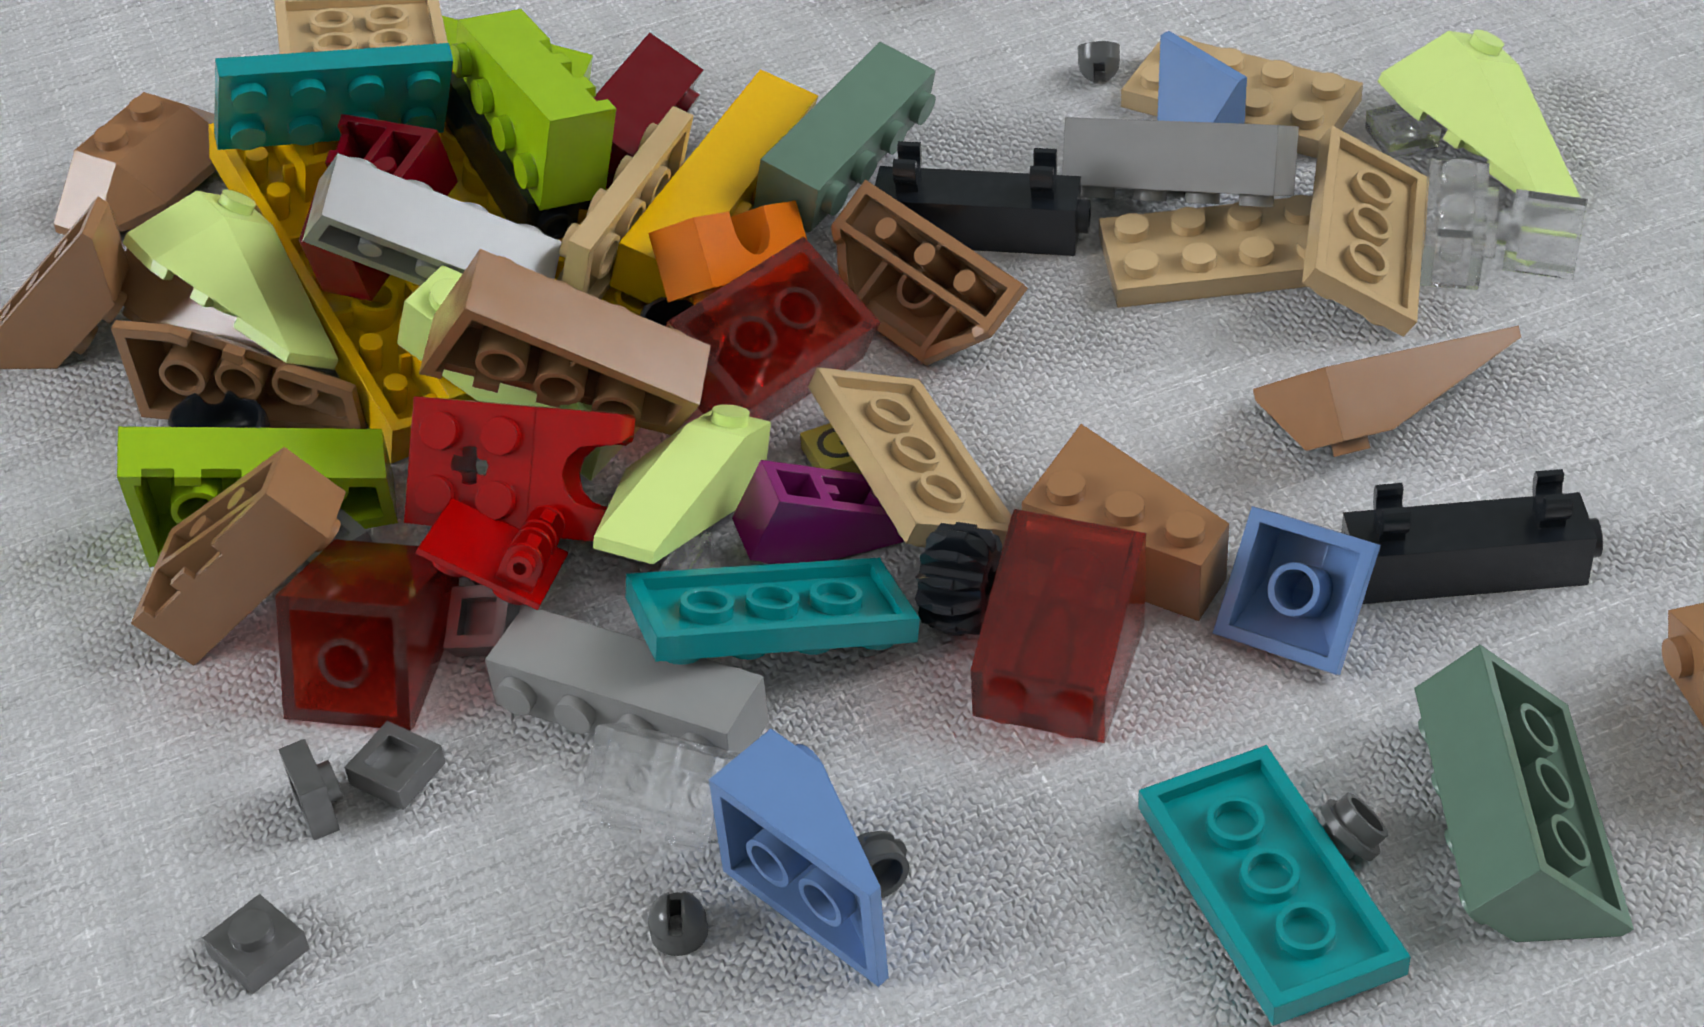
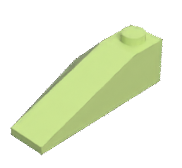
M1474 30L1473 34L1447 31L1381 73L1377 82L1407 113L1418 121L1425 120L1428 114L1448 129L1443 137L1446 142L1456 149L1464 148L1473 154L1487 158L1484 170L1533 207L1569 212L1579 211L1583 204L1581 197L1519 64L1502 49L1504 42L1500 38L1484 30Z
M223 190L221 195L195 191L126 233L123 244L151 272L163 280H172L174 274L194 287L190 296L192 300L203 307H214L223 313L236 316L237 318L233 326L236 330L283 362L335 370L339 359L273 225L255 209V201L248 196L233 190Z
M717 405L711 411L683 426L625 469L594 535L593 549L654 564L734 512L760 460H767L771 422L749 417L750 411L740 406Z

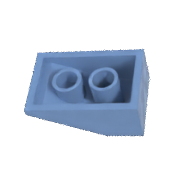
M769 729L709 779L723 872L879 987L889 978L880 885L824 765L818 756L803 744L794 745L773 729Z

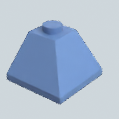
M1167 31L1161 34L1157 121L1245 124L1247 77L1174 33Z
M1252 506L1213 634L1335 675H1340L1381 545Z

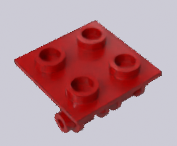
M451 498L417 548L415 554L430 560L433 566L444 574L453 577H467L492 589L493 593L505 602L514 605H527L538 610L569 553L557 547L565 529V519L563 514L554 506L538 505L530 511L525 523L518 529L498 519L493 520L477 509Z

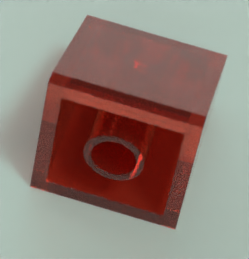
M1014 509L970 670L973 716L989 719L1000 724H1013L1057 733L1068 738H1081L1105 743L1144 629L1146 533Z
M334 539L275 595L283 719L381 728L388 721L411 731L416 725L445 650L443 647L452 587L459 586V577L442 573L433 566L430 560L415 554L419 546Z

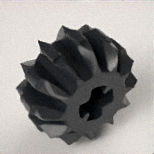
M956 522V524L941 523L934 532L930 533L926 539L925 552L919 556L920 569L915 577L918 581L915 601L917 606H919L918 614L922 623L929 625L931 628L943 630V633L964 636L965 634L980 635L992 622L995 606L1000 602L1001 585L1004 582L1002 568L1005 558L1001 553L1002 543L999 535L993 534L992 530L977 528V524Z

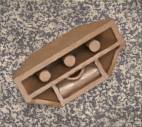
M146 92L134 98L128 106L105 125L99 127L92 136L74 150L53 223L56 232L65 235L90 207L97 196L109 203L115 213L120 232L136 228L184 199L216 170L209 158L208 124L214 123V114Z
M864 180L831 225L833 242L837 245V264L844 307L926 366L991 338L1028 289L1023 283L867 180Z
M97 196L90 207L0 310V369H57L73 351L79 355L83 354L98 331L99 326L97 324L101 320L111 323L122 309L128 295L121 291L130 267L115 213L105 200Z

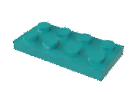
M449 43L215 58L214 134L217 150H252L265 146L291 144L305 146L317 142L339 141L341 133L338 123L341 114L436 129L438 133H444L453 68Z
M880 557L626 573L625 598L655 662L666 661L672 664L686 665L694 663L700 658L727 656L753 660L767 653L794 651L808 655H819L835 648L864 647L871 650H884L892 647L894 644L918 642L920 618Z
M1267 745L1139 790L1138 809L1272 1026L1408 975L1411 956Z

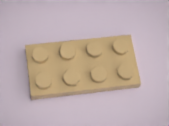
M1179 36L1247 77L1245 124L1299 126L1298 154L1317 158L1319 140L1331 125L1342 130L1362 101V82L1346 79L1335 73L1317 72L1293 66L1283 60H1269L1242 53L1234 48H1221L1193 41L1186 36ZM1160 41L1121 89L1122 108L1158 116Z
M673 106L658 125L651 123L647 127L634 157L626 155L622 159L609 189L604 190L600 188L594 195L588 208L587 217L581 225L573 223L566 231L559 250L560 256L565 257V264L557 280L566 282L573 288L599 299L603 298L611 287L610 281L619 242L684 164L694 115Z
M1331 125L1319 140L1302 284L1311 288L1319 296L1334 300L1361 314L1370 323L1383 326L1404 337L1417 323L1427 176Z
M1295 195L1290 198L1274 199L1273 207L1239 206V202L1227 205L1199 208L1183 207L1172 211L1144 214L1127 213L1116 217L1099 218V239L1117 308L1307 287L1302 284L1313 195Z
M816 368L808 385L809 390L906 544L925 548L927 537L941 523L956 524V522L977 524V528L992 530L993 534L999 535L1002 551H1013L1022 534V530L919 379Z

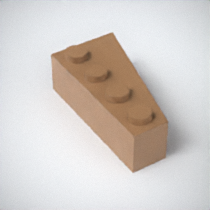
M479 249L434 314L419 374L442 379L445 369L473 376L472 387L496 393H498L500 383L523 388L537 393V403L560 408V405L580 402L592 405V411L631 414L636 419V427L672 435L700 405L711 345L689 337L677 329L665 327L632 313L623 306L611 304L575 289L566 282L554 280L518 265L509 258L497 256Z

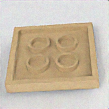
M274 0L280 54L448 43L439 0Z

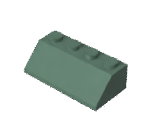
M879 42L760 159L753 209L764 205L796 200L805 233L811 232L828 214L831 216L836 215L844 205L848 193L858 183L862 184L864 180L869 181L878 162L887 153L891 155L896 153L898 141H904L907 132L915 124L922 125L928 119L936 101L935 95L931 94L936 70Z
M1480 644L1416 686L1414 690L1421 715L1418 727L1422 737L1428 744L1434 772L1431 774V781L1442 802L1447 823L1444 836L1449 849L1455 857L1461 882L1458 895L1467 914L1478 924H1486L1514 942L1621 937L1634 930L1568 704Z

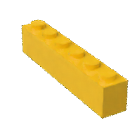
M760 69L619 242L610 286L648 304L660 297H666L648 233L693 217L728 211L730 216L752 210L754 207L760 159L816 105L818 95Z

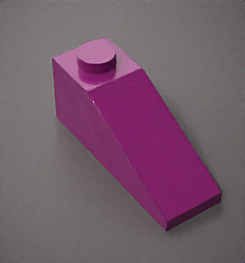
M760 460L732 516L749 559L765 564L831 561L905 542L898 534L895 525L880 501L873 494L863 474Z

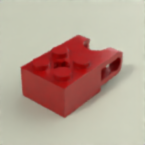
M414 396L404 523L433 526L451 498L477 509L493 520L498 519L520 529L534 507L538 505H551L557 508L565 519L562 539L594 541V535L608 507L593 502L582 489L580 477L582 465L585 458L597 447L627 446L632 443L636 419L631 414ZM477 458L487 461L488 468L486 474H478L476 468Z

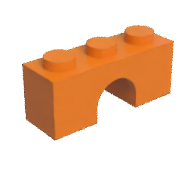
M796 200L760 206L734 216H730L728 211L693 217L648 233L667 301L673 302L692 298L694 308L720 302L728 298L729 300H734L759 292L767 293L796 284L794 273L815 267Z

